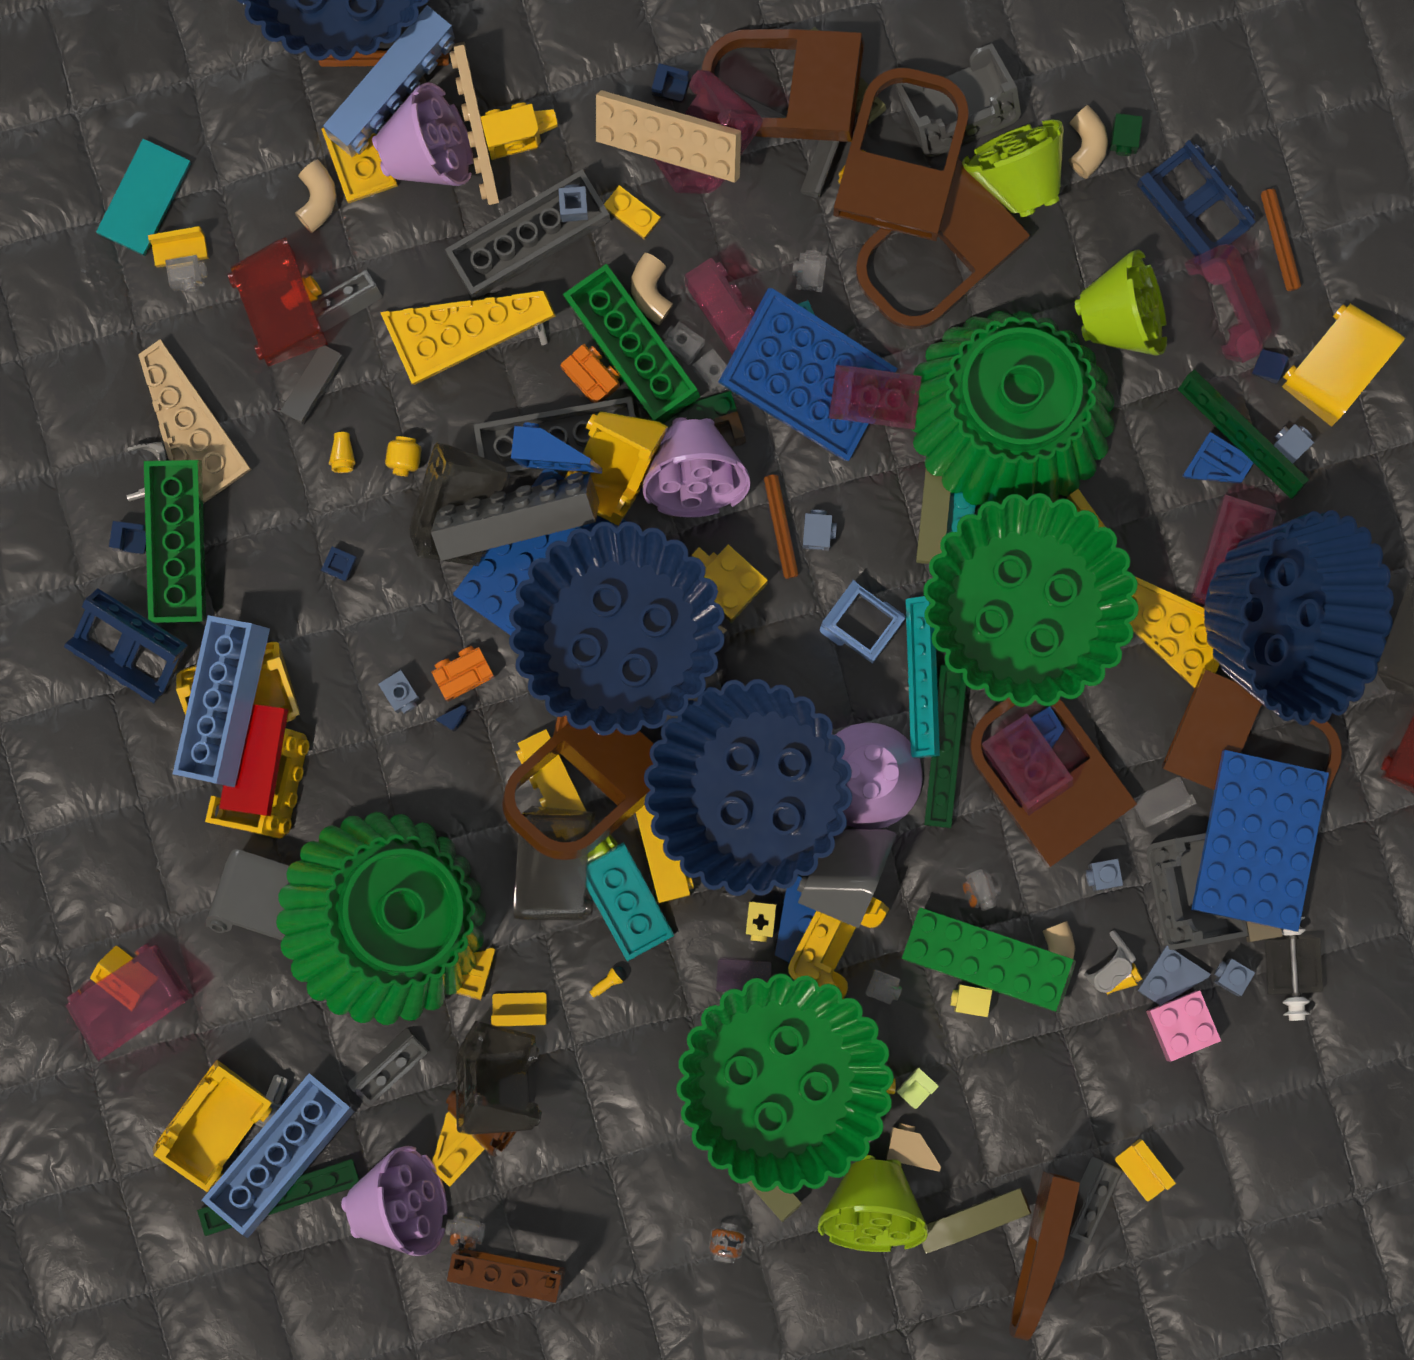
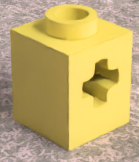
M749 902L746 935H751V941L767 942V937H773L776 905ZM759 915H764V920L768 921V926H763L762 930H758L757 925L753 924V919H758Z
M958 985V990L953 989L950 1005L955 1006L954 1012L988 1017L992 990Z

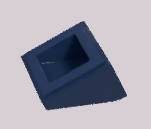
M1262 349L1252 374L1277 384L1289 357Z
M462 705L436 718V721L451 731L456 732L468 713V709Z

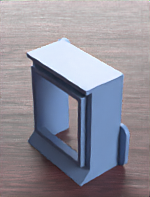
M853 580L823 620L820 632L839 646L845 643L873 664L902 625L905 616L889 603L880 601ZM858 594L892 619L871 650L836 626Z

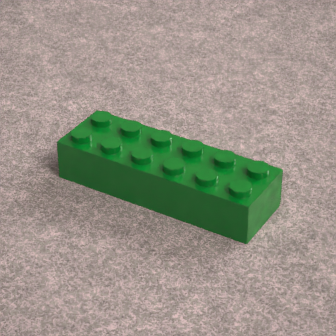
M607 264L563 294L568 305L651 420L663 424L700 398L695 385Z
M202 460L144 461L148 620L152 623L206 621Z
M920 907L902 959L907 962L1056 1013L1060 1012L1076 965L1074 959Z

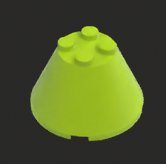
M1059 120L1042 121L1043 126L1032 128L1030 124L1024 125L985 142L974 149L975 155L971 159L968 156L963 159L964 169L1010 212L1019 213L1021 217L1033 214L1036 211L1035 208L1043 204L1050 206L1060 200L1058 194L1060 193L1064 127Z
M1134 250L1128 253L1084 289L1080 294V299L1075 300L1076 312L1079 316H1082L1084 324L1082 326V335L1085 341L1091 340L1096 344L1155 356L1165 352L1167 337H1162V326L1167 325L1164 304L1155 273L1151 265L1145 266L1142 258H1145V254L1142 251Z
M867 1155L863 1160L851 1164L849 1172L843 1177L818 1221L820 1235L823 1236L825 1233L830 1236L829 1242L860 1251L891 1252L892 1246L904 1245L906 1250L920 1245L928 1236V1227L901 1168V1162L894 1159L886 1161L875 1160V1157Z

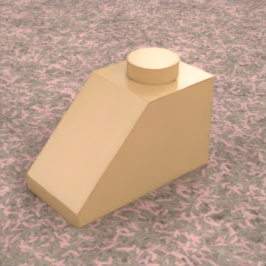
M899 1123L898 1128L892 1127L886 1160L894 1159L903 1164L940 1172V1164L921 1134L914 1132L915 1126Z

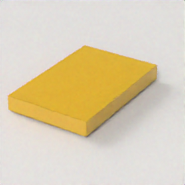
M321 128L348 204L398 186L395 178L391 175L385 176L381 170L380 163L382 161L372 142L373 136L377 134L373 133L367 140L369 142L368 146L361 154L356 153L351 157L329 139L325 129Z

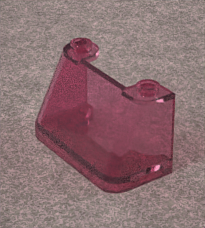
M697 70L689 83L690 89L697 96L685 112V115L740 130L741 156L760 129L763 119L751 105L712 72ZM653 158L676 193L706 194L716 190L724 181L721 178Z
M1224 244L1185 262L1184 264L1189 275L1200 274L1210 284L1223 285L1239 324L1227 329L1230 334L1229 341L1221 347L1225 358L1244 363L1256 357L1270 338L1272 327L1238 249L1232 245Z
M148 943L134 952L137 957L84 993L79 989L67 997L69 1003L65 1006L98 1061L193 997L157 944L152 947Z

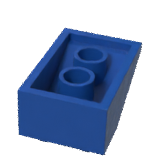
M523 423V427L514 426L511 459L522 467L602 473V468L592 459L551 435L545 429L539 428V424Z

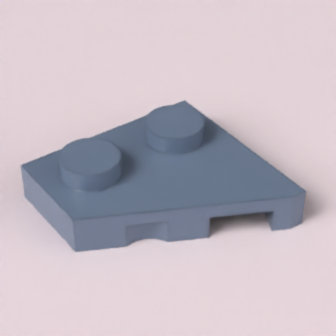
M1165 946L1137 991L1161 1006L1209 978L1211 974L1175 950H1170L1168 946Z

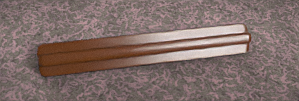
M1267 189L1261 193L1262 202L1286 290L1294 291L1301 287L1276 190Z
M768 475L764 477V483L785 579H790L798 576V570L778 475Z

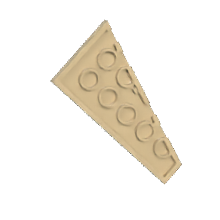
M459 42L454 44V51L450 52L453 69H459L460 77L456 78V85L459 95L464 94L466 103L462 104L461 107L464 120H470L472 131L467 132L470 147H476L478 157L473 158L476 174L482 173L484 183L479 184L482 200L487 199L489 205L499 203L489 160L487 143L484 137L476 92L472 83L471 69L466 56L465 42Z
M158 340L138 355L153 400L152 404L157 414L159 428L169 461L202 460L204 504L252 469L163 341Z

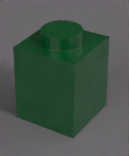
M1116 113L1113 120L1110 151H1116V154L1119 156L1136 154L1140 142L1142 116Z

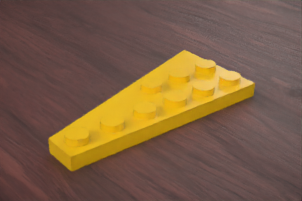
M544 291L499 298H485L476 301L469 300L431 305L430 307L408 308L400 311L380 312L410 381L414 385L556 316Z
M1136 577L1138 582L1137 590L1131 597L1136 600L1139 611L1137 617L1129 622L1133 632L1195 689L1203 668L1216 673L1220 665L1214 659L1213 648L1207 642V632L1204 624L1205 608Z

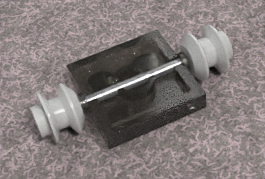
M1299 926V932L1281 929L1283 935H1290L1287 939L1264 940L1267 994H1290V996H1293L1283 1001V1004L1288 1005L1289 1010L1283 1016L1289 1015V1021L1305 1020V1015L1311 1014L1305 1011V1005L1310 1001L1305 997H1299L1301 993L1323 992L1320 938L1298 939V936L1295 935H1301L1306 931V929Z

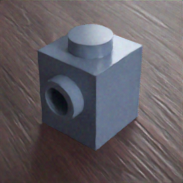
M573 184L566 185L564 188H558L561 221L588 220L585 186L580 187V185Z
M1296 424L1290 429L1285 426L1274 437L1277 440L1274 446L1292 464L1314 443L1311 440L1312 435L1303 426L1298 427Z
M811 510V514L805 513L802 549L829 551L830 539L836 538L837 523H832V515H827V511Z
M402 670L378 684L396 713L402 711L403 714H406L417 707L415 702L420 700Z
M1118 859L1088 865L1089 870H1086V879L1088 886H1092L1093 891L1123 886Z
M1227 959L1226 962L1221 961L1214 973L1217 976L1214 983L1236 996H1242L1255 972L1233 959Z

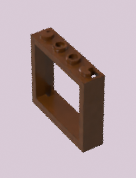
M459 1247L452 1253L447 1281L556 1303L561 1295L566 1268ZM463 1253L471 1254V1257L464 1256Z

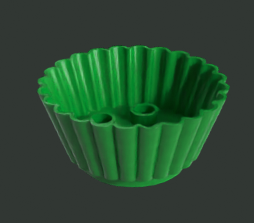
M997 310L990 313L987 318L971 316L964 322L963 327L947 329L943 334L942 342L931 344L927 348L925 356L927 362H923L915 368L913 376L917 385L912 386L907 394V400L910 406L914 408L907 416V423L909 428L917 433L914 437L913 445L919 454L926 456L925 467L931 475L942 476V484L946 490L951 493L962 492L965 501L975 506L989 501L1002 504L1003 500L1012 494L1021 495L1028 500L1030 496L1038 493L1047 495L1054 503L1059 499V494L1069 496L1079 489L1080 480H1087L1094 476L1097 468L1095 460L1102 459L1108 453L1109 447L1105 437L1109 436L1114 430V420L1109 414L1114 407V398L1105 388L1108 384L1106 372L1095 365L1096 355L1094 351L1079 345V338L1073 331H1059L1058 325L1054 320L1045 317L1036 321L1034 316L1026 311H1019L1012 316L1004 311Z
M1041 493L1030 496L1028 500L1021 495L1012 494L1007 496L1002 504L994 501L985 502L979 508L978 515L967 514L961 517L957 524V532L947 533L940 542L942 553L932 557L929 562V571L933 578L925 583L923 589L926 600L930 602L925 610L924 618L926 623L935 629L932 633V643L937 650L946 653L945 664L947 668L955 673H963L964 683L973 690L985 688L987 696L993 701L1000 702L1010 698L1011 702L1019 707H1027L1035 700L1043 706H1051L1056 704L1061 696L1067 699L1079 697L1083 693L1085 685L1096 686L1100 684L1106 674L1105 668H1112L1120 663L1122 658L1120 647L1126 646L1133 638L1134 632L1129 622L1137 617L1139 611L1136 600L1131 597L1137 590L1138 582L1136 577L1127 571L1130 566V557L1125 550L1116 547L1117 537L1114 531L1107 527H1099L1098 518L1093 512L1088 510L1077 512L1076 506L1070 500L1059 499L1053 503L1047 495Z
M374 812L369 814L365 821L358 816H349L344 819L340 828L336 826L325 827L320 832L319 842L311 841L302 847L300 853L301 861L292 863L286 873L290 884L285 885L278 894L279 903L284 910L278 914L276 924L279 931L285 935L281 941V951L285 957L293 960L291 964L292 975L298 981L307 982L306 988L311 998L317 1001L326 1000L329 1010L334 1014L344 1015L349 1012L356 1022L367 1023L375 1018L382 1025H391L398 1020L399 1016L404 1020L413 1021L422 1015L424 1008L427 1010L439 1009L445 1001V994L452 995L457 993L463 985L462 975L468 974V972L475 968L476 956L474 952L479 950L484 942V935L479 926L483 924L486 912L482 904L477 902L481 896V886L477 880L469 877L471 874L470 862L465 857L456 855V847L452 840L447 837L437 838L436 831L430 824L418 823L414 825L413 821L406 815L398 814L389 819L381 812Z
M776 974L769 979L768 983L762 979L754 978L746 982L742 991L730 989L722 995L720 1006L713 1005L704 1010L701 1016L702 1026H697L688 1033L687 1045L690 1050L685 1051L679 1059V1069L684 1077L677 1083L676 1090L679 1098L686 1102L681 1110V1118L687 1126L694 1128L692 1131L693 1144L698 1149L708 1150V1160L713 1167L722 1170L728 1168L729 1176L737 1183L743 1184L752 1180L756 1189L762 1192H769L778 1186L781 1191L792 1194L799 1191L803 1184L808 1188L817 1189L824 1186L828 1176L833 1178L845 1176L849 1172L851 1161H861L867 1156L870 1147L868 1141L875 1140L882 1134L884 1127L880 1117L890 1111L892 1100L886 1090L893 1084L894 1077L891 1069L884 1065L889 1057V1049L884 1042L877 1040L878 1026L876 1022L871 1018L862 1017V1006L858 1001L852 998L842 999V993L838 987L832 984H824L819 987L817 981L810 976L798 977L793 982L786 974Z

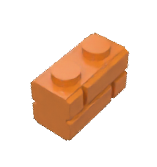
M582 344L560 364L561 369L592 403L603 402L620 387L618 381L620 376L610 365L606 368L599 361L602 359V356L593 346L588 349L585 344Z
M473 646L467 647L458 653L459 658L451 662L447 658L434 665L436 670L431 673L447 702L495 678L479 647L476 649Z

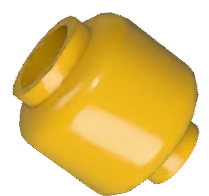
M396 436L395 440L388 443L385 464L388 468L393 469L392 474L408 477L409 472H415L419 469L422 449L420 445L416 444V439Z

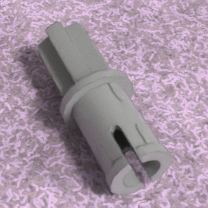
M274 1075L266 1097L272 1102L270 1107L273 1109L264 1122L259 1120L254 1124L264 1127L277 1112L278 1108L282 1106L280 1103L289 1082L287 1078Z

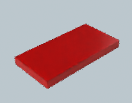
M253 704L235 787L223 785L219 809L271 816L289 709Z

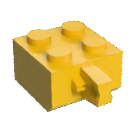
M525 102L514 104L511 106V109L505 111L493 109L487 111L485 116L480 117L491 160L537 149L541 143L540 134L558 127L554 109L534 111L532 104L526 105Z
M729 544L719 555L713 552L708 556L701 548H698L692 554V557L699 558L705 566L704 578H709L716 584L718 594L714 602L723 608L724 617L731 623L768 583V580Z

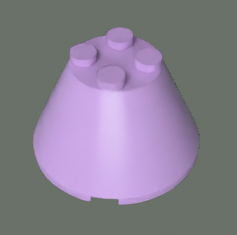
M429 82L419 85L380 129L378 134L373 136L372 142L379 153L382 161L380 167L385 176L391 175L397 180L452 186L465 184L471 178L472 174L471 172L468 173L469 165L473 164V153L466 126L454 104L449 105L444 99L443 95L446 93L439 86Z
M708 418L702 420L674 419L672 426L667 429L643 482V495L646 502L656 505L659 512L677 517H702L719 513V508L730 503L733 507L742 501L750 489V476L747 469L714 426V421Z
M879 723L855 724L835 734L843 740L845 745V753L841 759L847 761L852 769V776L846 784L852 793V802L843 811L846 816V825L857 829H881L902 819L916 803L923 779L920 759L911 756L910 741L897 730Z
M412 1146L396 1148L349 1190L347 1196L343 1197L341 1205L343 1211L346 1212L351 1234L354 1238H363L412 1256L430 1254L438 1247L445 1232V1229H441L443 1215L447 1214V1201L442 1180L435 1173V1165L427 1155L419 1154L416 1148Z

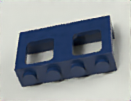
M1189 140L1184 144L1183 148L1156 169L1142 176L1137 186L1200 264L1204 266L1249 231L1256 221L1254 220L1255 215L1252 210L1246 205L1243 206L1237 199L1238 194L1231 185L1226 186L1221 180L1222 175L1217 167L1213 164L1209 165L1204 159L1205 154L1197 144L1193 145ZM1190 160L1204 176L1206 183L1184 201H1178L1163 183L1162 179L1182 162ZM1224 201L1238 218L1239 224L1217 242H1212L1196 224L1195 220L1216 202Z
M97 588L84 600L82 608L85 611L74 636L65 643L64 647L73 652L77 657L95 666L99 671L106 673L120 684L130 688L142 698L154 704L166 693L188 645ZM96 617L122 632L114 652L106 650L89 638V632ZM141 645L167 661L158 681L134 667L133 662Z

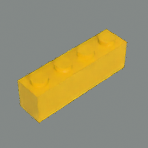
M547 729L517 743L520 749L516 751V754L521 764L551 738ZM558 754L533 775L529 781L533 789L539 788L543 795V798L539 799L545 814L551 812L555 822L551 823L556 837L562 836L564 841H567L594 826Z
M644 805L636 812L659 904L690 896L689 890L694 889L692 878L686 876L681 871L680 860L674 861L665 855L663 851L664 840L657 838L651 830V821L654 815L650 814Z

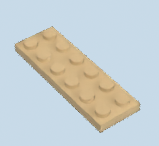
M603 90L596 94V142L734 183L740 178V130Z

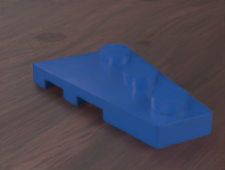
M800 876L797 877L794 885L786 888L775 956L790 963L816 910L798 903L802 893L797 891L802 879Z

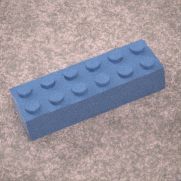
M427 5L418 15L416 22L403 32L323 125L328 138L351 157L356 153L361 154L368 146L369 142L367 140L373 133L378 134L380 129L386 124L384 120L390 113L394 114L403 104L402 99L408 93L411 94L420 85L419 80L425 73L429 75L435 69L438 63L436 60L442 53L446 55L455 44L453 42L455 37L452 25Z
M208 615L174 765V775L235 787L270 631L269 628Z
M309 1073L204 1196L202 1201L240 1234L249 1238L351 1117L354 1111Z

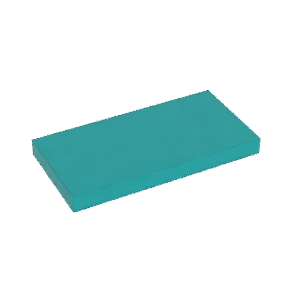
M142 139L96 233L145 256L151 245L148 235L157 233L191 165V161Z
M624 842L610 849L605 854L576 868L626 961L674 936Z

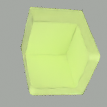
M917 1067L896 1092L914 1109H917L939 1086Z

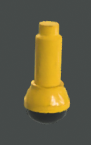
M620 966L612 967L607 977L589 991L592 997L595 998L601 995L613 985L622 984L626 979L625 970Z

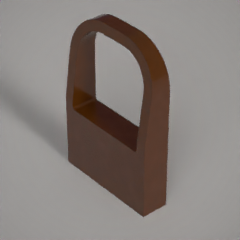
M758 29L738 30L724 35L710 47L702 65L698 97L704 117L709 122L740 130L741 136L852 142L865 45L862 33ZM742 47L796 50L787 117L728 118L715 112L711 107V92L714 71L719 60L731 50Z
M910 68L888 70L877 76L870 83L861 105L836 197L833 216L937 241L968 121L967 101L963 92L956 84L942 76ZM897 83L913 84L939 91L953 102L957 111V123L943 171L861 151L874 101L886 87Z
M958 158L938 236L972 274L930 312L920 316L904 315L895 310L886 301L868 278L867 262L870 255L896 232L880 228L865 242L860 250L856 265L857 281L863 294L891 323L906 329H922L936 323L1028 242L1030 235L1005 207L964 169L962 161Z
M1203 668L1161 767L1215 790L1222 751L1227 750L1241 753L1262 704L1237 682ZM1312 719L1309 724L1319 728L1329 744V759L1324 769V772L1329 773L1325 799L1341 762V743L1336 731L1328 722L1319 724Z
M1007 698L986 713L976 724L970 739L971 758L976 769L1046 867L1050 868L1135 807L1137 803L1074 716L1059 699L1056 704L1049 707L1059 717L1087 757V761L1020 808L984 759L981 749L982 736L988 725L1015 706L1010 698Z
M568 723L510 776L502 800L505 818L511 827L531 846L548 857L559 860H571L588 854L644 806L645 797L650 791L644 782V774L647 768L653 765L650 759V749L653 743L640 731L633 735H625L616 729L609 735H600L592 729L591 725L585 729H576ZM558 754H562L618 805L586 836L574 842H558L545 836L523 816L515 802V793L518 788Z
M1042 1172L1012 1307L1010 1335L1013 1338L1030 1340L1040 1321L1061 1266L1080 1182L1069 1177Z

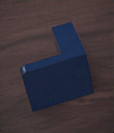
M659 63L652 85V95L680 103L683 102L689 82V71Z
M113 521L109 548L113 551L145 554L146 526Z

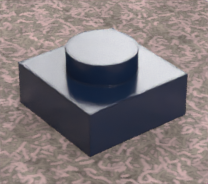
M332 546L321 571L347 582L357 557Z

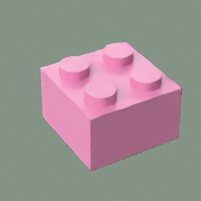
M1200 990L1146 1011L1167 1061H1174L1221 1041Z

